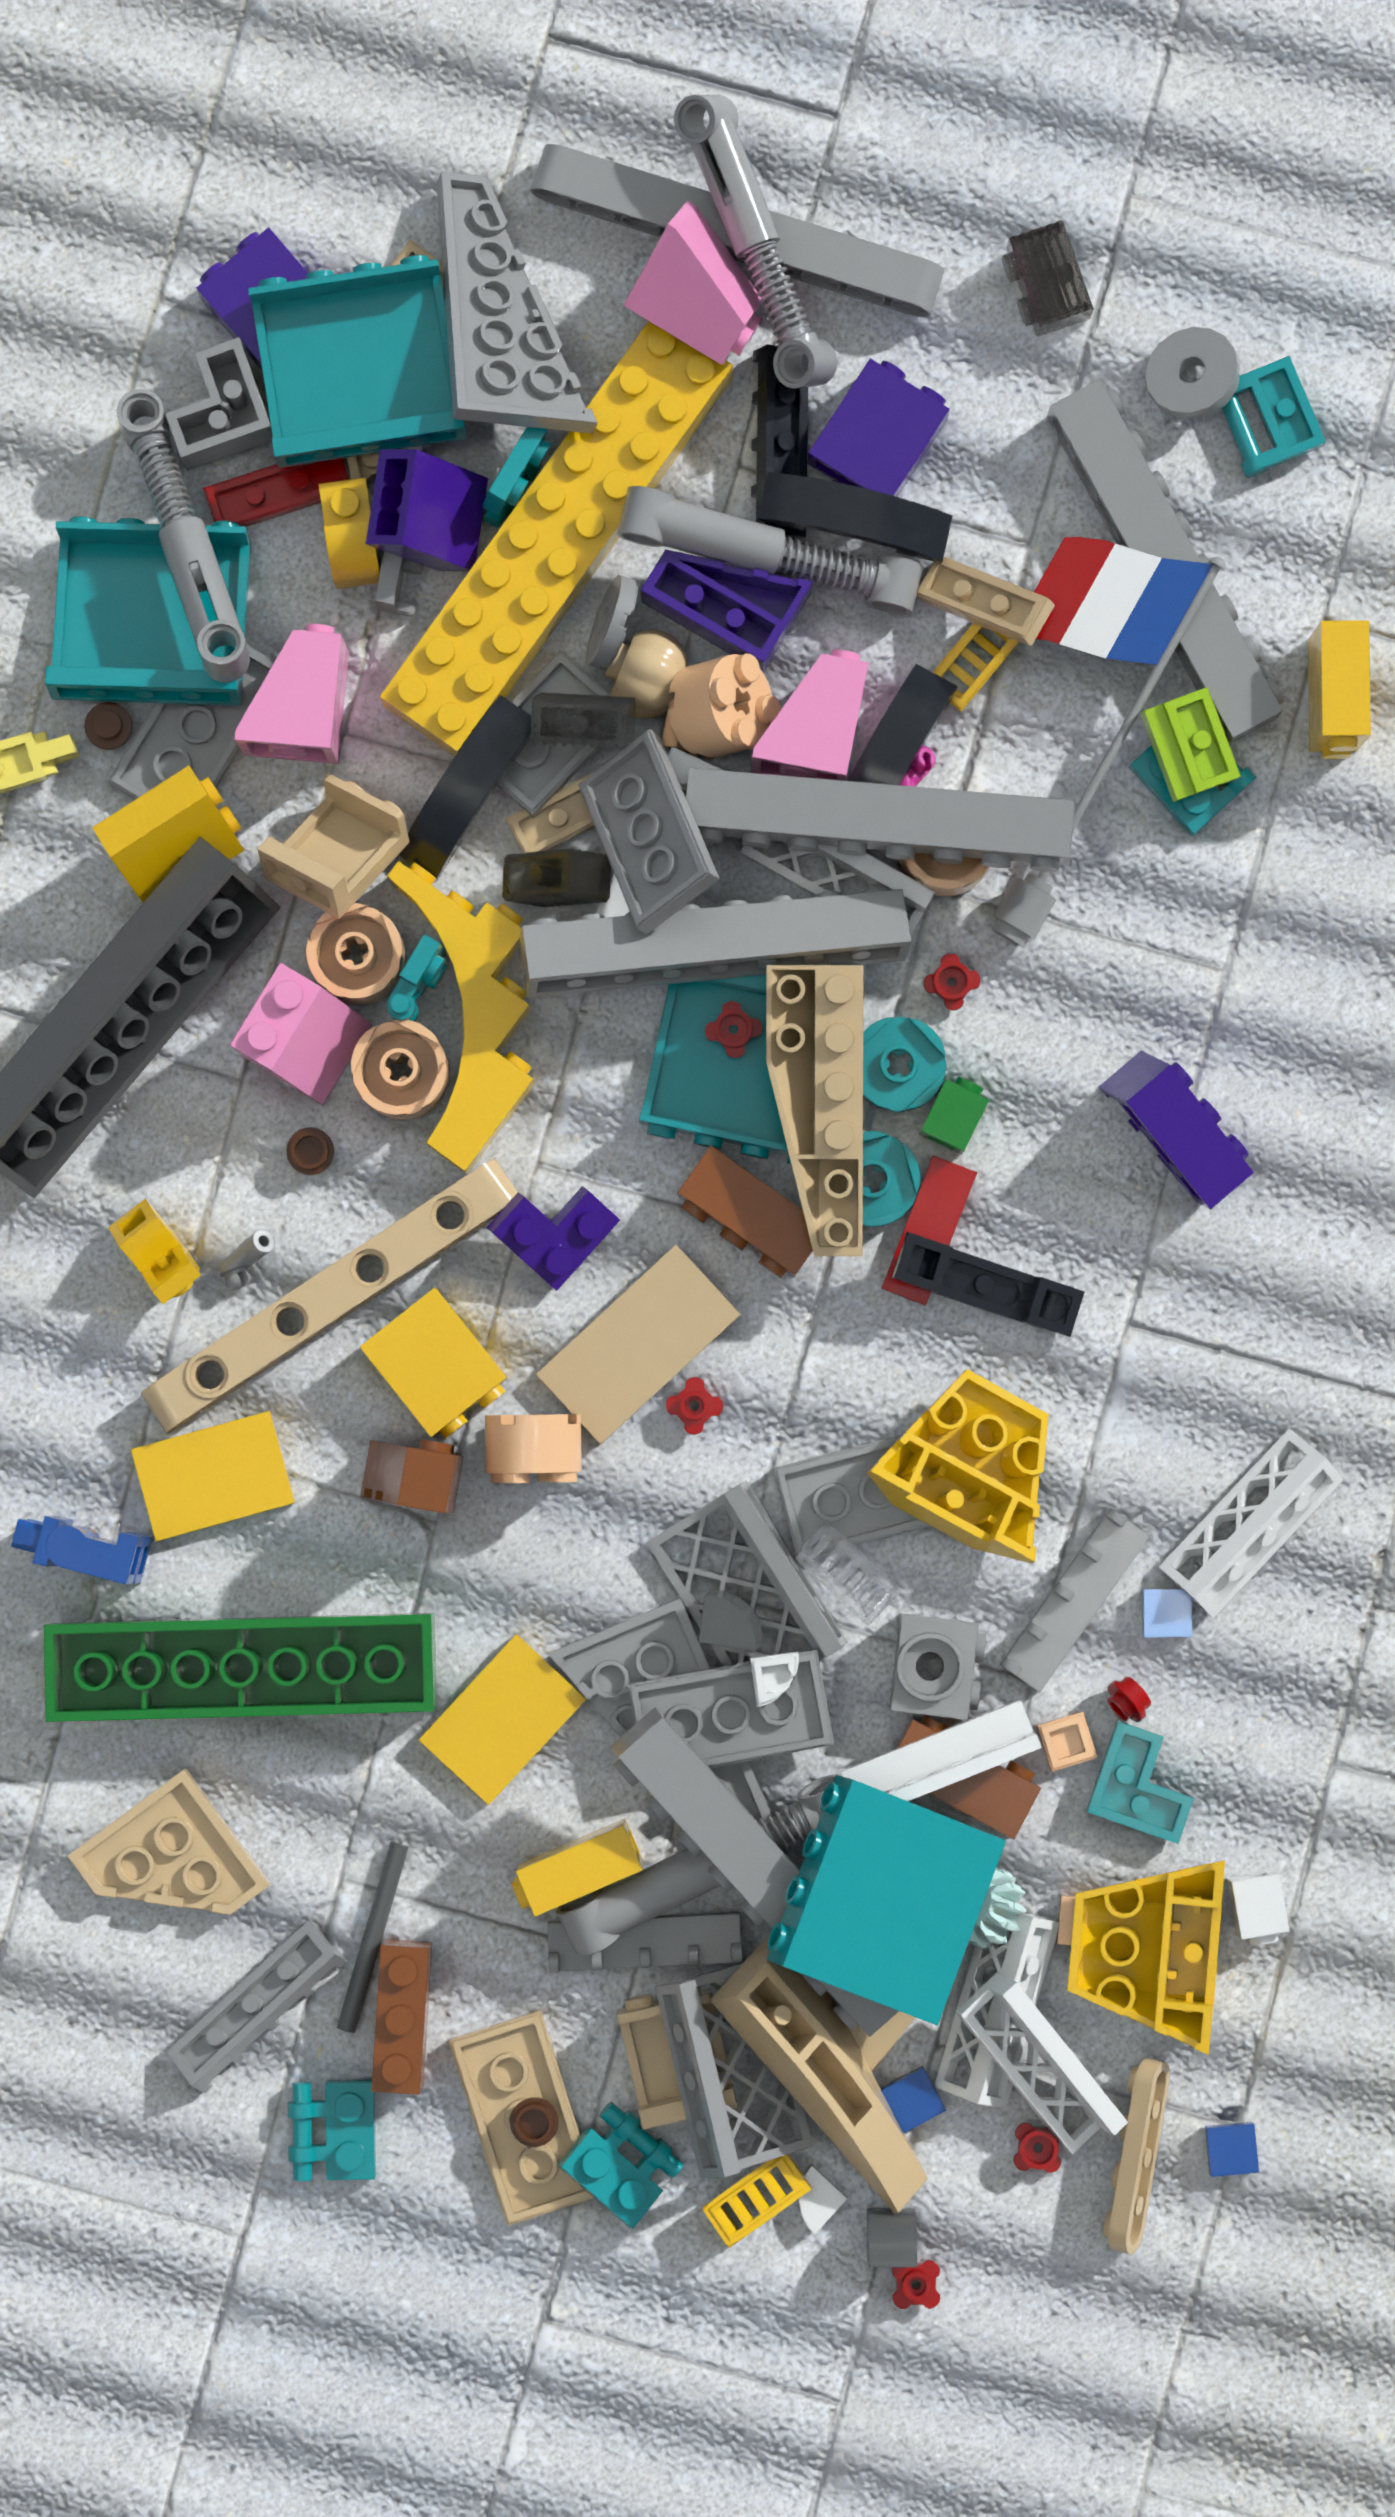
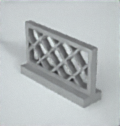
M747 1480L646 1542L699 1628L701 1626L703 1603L697 1602L691 1593L695 1574L721 1580L719 1587L721 1591H726L727 1582L754 1588L750 1607L754 1612L756 1611L760 1590L779 1594L785 1604L781 1622L757 1616L760 1625L779 1629L774 1654H781L786 1631L804 1635L812 1649H817L819 1661L840 1650L848 1642ZM721 1506H724L734 1522L730 1541L704 1535L708 1515ZM700 1520L697 1533L685 1530ZM739 1532L746 1541L747 1545L737 1543V1537ZM675 1535L695 1539L690 1566L671 1561L661 1544ZM702 1541L728 1547L723 1573L697 1567ZM735 1549L753 1553L759 1562L756 1581L729 1575ZM678 1570L688 1572L686 1583ZM764 1572L772 1585L762 1583ZM790 1613L798 1626L787 1624ZM710 1644L723 1666L736 1664L729 1652L739 1654L737 1663L744 1662L745 1656L759 1657L772 1655L760 1651Z
M744 1962L681 1981H671L655 1986L700 2178H725L740 2173L741 2169L813 2146L803 2107L783 2084L776 2097L759 2087L768 2069L761 2059L750 2080L733 2068L743 2047L758 2057V2055L736 2030L722 2022L724 2016L717 2008L713 2015L702 2008L697 1987L710 1984L719 1990L725 1984L721 1980L730 1978ZM717 2030L734 2041L724 2062L713 2055L711 2042ZM728 2078H731L745 2088L736 2110L724 2102L722 2091ZM755 2095L771 2106L761 2128L745 2117ZM780 2113L791 2119L795 2140L783 2143L771 2135ZM741 2125L757 2137L749 2154L738 2158L734 2138ZM766 2143L772 2146L770 2148L764 2149Z

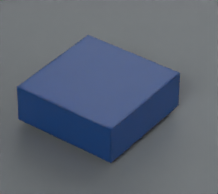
M923 2066L881 2088V2092L903 2133L946 2111Z
M1253 2122L1205 2126L1208 2167L1211 2177L1259 2173L1255 2124Z

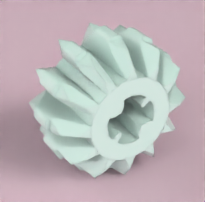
M996 1868L968 1944L972 1943V1945L979 1948L990 1949L993 1943L998 1945L1007 1944L1008 1930L1012 1932L1020 1931L1015 1921L1017 1915L1027 1912L1023 1905L1018 1904L1026 1892L1019 1885L1015 1884L1016 1878L1011 1873L1002 1869L997 1870Z

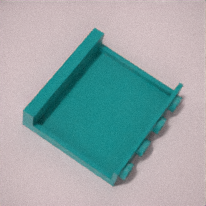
M415 255L400 260V265L381 267L380 263H363L353 267V272L334 275L332 270H318L306 274V279L287 282V279L283 277H272L261 280L258 283V287L248 288L253 307L273 438H271L273 452L278 468L379 453L380 449H404L467 439L464 420L453 419L446 307L438 259L429 260L425 255Z
M82 516L73 517L69 522L56 521L55 528L60 538L52 665L46 666L45 685L52 700L242 705L243 676L234 682L223 683L212 679L203 668L158 537L161 530L160 524H145L142 520L135 518H121L117 520V523L97 522L93 518ZM215 521L211 526L205 525L246 640L251 542L245 526H239L232 521ZM207 590L200 592L199 595L209 623L217 620ZM228 645L220 646L213 652V655L226 657L235 648Z
M766 974L669 984L642 1113H640L639 1123L648 1126L647 1134L666 1139H675L676 1132L694 1135V1144L708 1148L713 1146L716 1149H721L723 1142L741 1145L740 1154L761 1159H768L769 1152L788 1155L787 1164L792 1165L766 1063ZM729 1001L738 1002L743 1012L750 1018H757L762 1024L761 1034L758 1037L752 1038L746 1044L745 1053L739 1058L729 1057L726 1054V1048L717 1041L708 1040L705 1035L706 1025L709 1022L716 1021L717 1017L722 1013V1006ZM735 1025L730 1026L729 1032L736 1034L738 1027Z
M836 1775L834 1782L830 1783L822 1794L820 1801L822 1814L817 1827L810 1831L804 1842L803 1856L805 1859L799 1875L794 1876L787 1887L785 1894L787 1907L781 1923H776L769 1935L767 1946L770 1952L767 1960L938 2026L1006 1840L856 1780Z

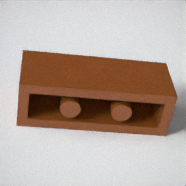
M713 1146L709 1147L678 1191V1196L685 1200L680 1208L701 1223H704L709 1217L721 1225L723 1230L719 1235L741 1251L744 1250L746 1245L755 1249L763 1255L758 1263L781 1279L786 1272L795 1277L813 1252L803 1210Z
M927 1715L923 1717L921 1722L911 1717L894 1749L949 1727ZM1010 1760L1006 1768L998 1765L928 1794L1002 1834L1015 1839L1041 1788L1032 1782L1035 1776L1034 1772Z
M385 1939L380 1946L371 2092L420 2095L424 2087L433 1942Z

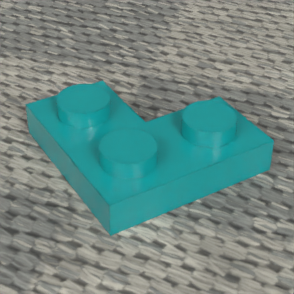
M1117 1720L1086 1812L1179 1844L1194 1798L1149 1782L1164 1737Z

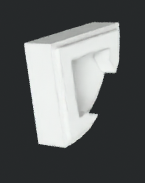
M798 1651L750 1658L757 1707L774 1702L790 1687L798 1670Z
M811 2163L804 2176L813 2189L799 2198V2205L806 2225L815 2235L847 2200V2196Z

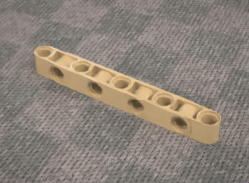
M496 1158L486 1162L152 1383L141 1392L142 1397L165 1432L170 1433L493 1220L518 1191ZM447 1204H457L464 1211L463 1222L455 1229H445L440 1226L438 1221L440 1210ZM370 1256L379 1257L384 1264L383 1275L375 1282H365L359 1275L360 1263ZM289 1309H298L304 1318L302 1330L293 1336H287L280 1329V1317ZM209 1362H217L224 1372L221 1384L213 1389L206 1388L200 1380V1371Z

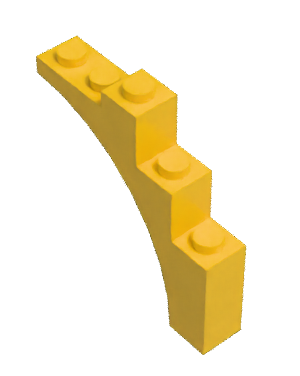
M398 861L387 877L392 885L419 908L440 936L453 963L462 998L464 1041L459 1075L446 1111L428 1139L427 1144L468 1175L535 1084L534 1079L528 1075L532 1069L528 1063L511 1051L505 1057L499 1054L531 1011L530 1005L524 1001L527 996L524 989L507 977L501 983L495 980L520 946L522 929L520 925L524 919L503 903L496 909L487 902L476 917L470 914L474 906L453 890L447 896L432 886L436 878L420 865L413 862L408 868Z

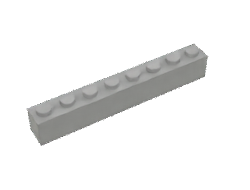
M1098 379L1050 405L1047 419L1115 543L1160 558L1208 563L1209 560L1204 553L1197 555L1189 541V538L1193 537V533L1187 519L1181 512L1175 514L1166 497L1170 496V491L1165 479L1158 470L1152 473L1143 456L1147 455V449L1140 434L1135 429L1129 431L1121 415L1125 413V410L1116 391L1113 388L1106 390L1101 379ZM1212 583L1177 645L1175 652L1196 690L1208 687L1228 743L1231 744L1276 720L1283 711L1280 704L1284 702V698L1275 680L1272 677L1265 679L1257 663L1261 661V656L1254 641L1250 636L1243 638L1234 622L1238 620V614L1232 601L1226 594L1220 596Z
M689 768L686 800L705 843H722L723 837L742 838L741 844L759 848L770 847L771 841L790 842V849L806 852L818 851L819 845L838 846V853L853 856L866 855L867 849L886 850V857L900 860H912L915 853L934 854V861L947 864H960L963 861V857L981 858L982 865L994 868L1011 867V861L1030 863V869L1041 872H1058L1059 865L1070 866L1075 800Z
M876 886L867 888L861 893L845 895L838 891H826L817 894L813 898L803 899L782 895L773 897L767 902L751 904L743 900H731L721 904L720 907L700 908L697 905L688 904L648 934L637 930L630 912L625 914V916L605 917L602 914H587L577 920L558 922L552 918H542L531 922L529 925H522L520 952L527 998L765 975L767 965H867L905 961L912 941L903 889L888 890L886 887Z
M654 1707L611 1745L619 1758L613 1764L614 1767L632 1787L639 1781L651 1793L645 1799L647 1804L663 1822L672 1817L683 1830L677 1834V1837L695 1857L703 1851L714 1863L708 1871L726 1892L733 1887L745 1898L740 1907L758 1927L766 1921L773 1929L776 1923H781L787 1907L785 1902L786 1890L792 1878L799 1875V1867ZM802 1974L820 1996L829 1991L838 2001L833 2010L851 2031L859 2025L871 2037L899 2012Z

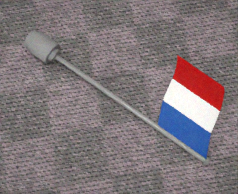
M1064 537L1034 592L1049 598L1055 606L1035 640L1048 641L1105 660L1155 666L1075 808L1073 831L1219 570L1225 571L1226 564L1222 558L1213 557L1208 563L1166 559L1106 540ZM1040 871L1037 877L1028 873L1024 880L1015 877L993 915L996 922L991 930L1025 948L1029 939L1035 940L1056 902V899L1049 895L1053 887L1045 882L1050 872Z

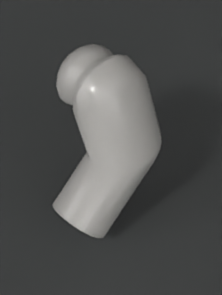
M266 1230L256 1231L245 1239L221 1263L220 1276L225 1277V1283L229 1289L237 1290L251 1282V1276L247 1268L274 1248L275 1241L270 1232Z

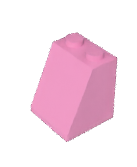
M687 201L668 223L623 305L721 365L724 364L731 352L740 356L763 319L755 314L761 304L762 297L757 296V290L698 207L690 201Z
M307 624L305 630H293L235 730L234 740L244 756L339 764L349 651L342 634L334 633V627L323 624Z
M835 649L832 650V655L821 654L754 746L751 773L846 781L869 663L860 661L859 654L847 650Z
M280 962L230 1046L243 1058L321 1105H324L351 1061L357 1042L371 1028L372 1024L327 990Z

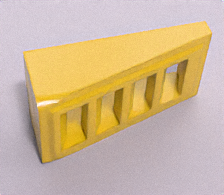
M973 623L933 671L934 674L942 677L949 670L969 686L964 694L957 689L950 703L962 712L1014 650L1019 641L1008 639L1007 636L994 632L1006 642L1000 649L979 632L983 628L982 626ZM972 640L994 657L989 664L967 647ZM959 655L963 656L981 671L977 679L955 662Z
M787 2154L766 2161L704 2205L702 2209L724 2243L730 2248L813 2188L791 2155ZM775 2167L779 2169L793 2190L788 2195L785 2194L770 2172ZM759 2179L762 2180L776 2201L774 2205H769L754 2182ZM743 2190L760 2213L755 2218L738 2195ZM728 2202L743 2224V2227L740 2229L723 2205Z

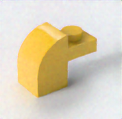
M366 477L319 484L325 540L336 589L377 584L381 569L379 549L366 544L371 512Z
M146 1198L108 1227L117 1245L141 1272L151 1291L162 1304H165L173 1297H179L186 1293L193 1285L194 1280L201 1276L199 1272L200 1267Z

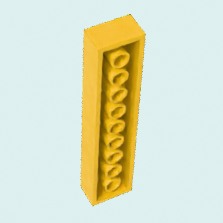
M648 321L586 407V409H592L598 422L593 434L569 431L382 692L380 699L383 706L455 757L499 695L507 697L620 539L617 533L628 487L643 486L653 489L657 487L732 382L733 365L727 360L723 365L719 364Z

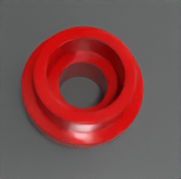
M1126 1676L1121 1681L1114 1680L1108 1685L1107 1689L1110 1697L1107 1699V1702L1119 1718L1124 1721L1130 1718L1135 1722H1141L1146 1717V1710L1151 1706V1700L1145 1690L1135 1680Z

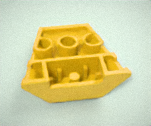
M966 1369L879 1459L867 1474L892 1505L970 1548L1034 1563L1036 1558V1547L1033 1546L1035 1519L1039 1518L1040 1505L1037 1503L1039 1476L1044 1471L1049 1414Z
M1225 1860L1076 1893L1067 1991L1119 2015L1129 2017L1153 2028L1154 2031L1175 2038L1209 2055L1223 1909Z

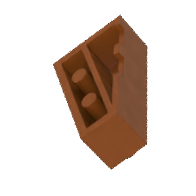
M420 1439L419 1448L370 1440L360 1497L439 1513H454L464 1456L453 1455L455 1445Z

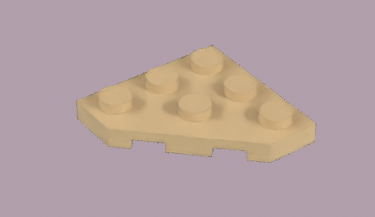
M186 1768L68 1855V1858L95 1895L141 1900L147 1903L181 1908H195L214 1913L231 1915L271 1885Z

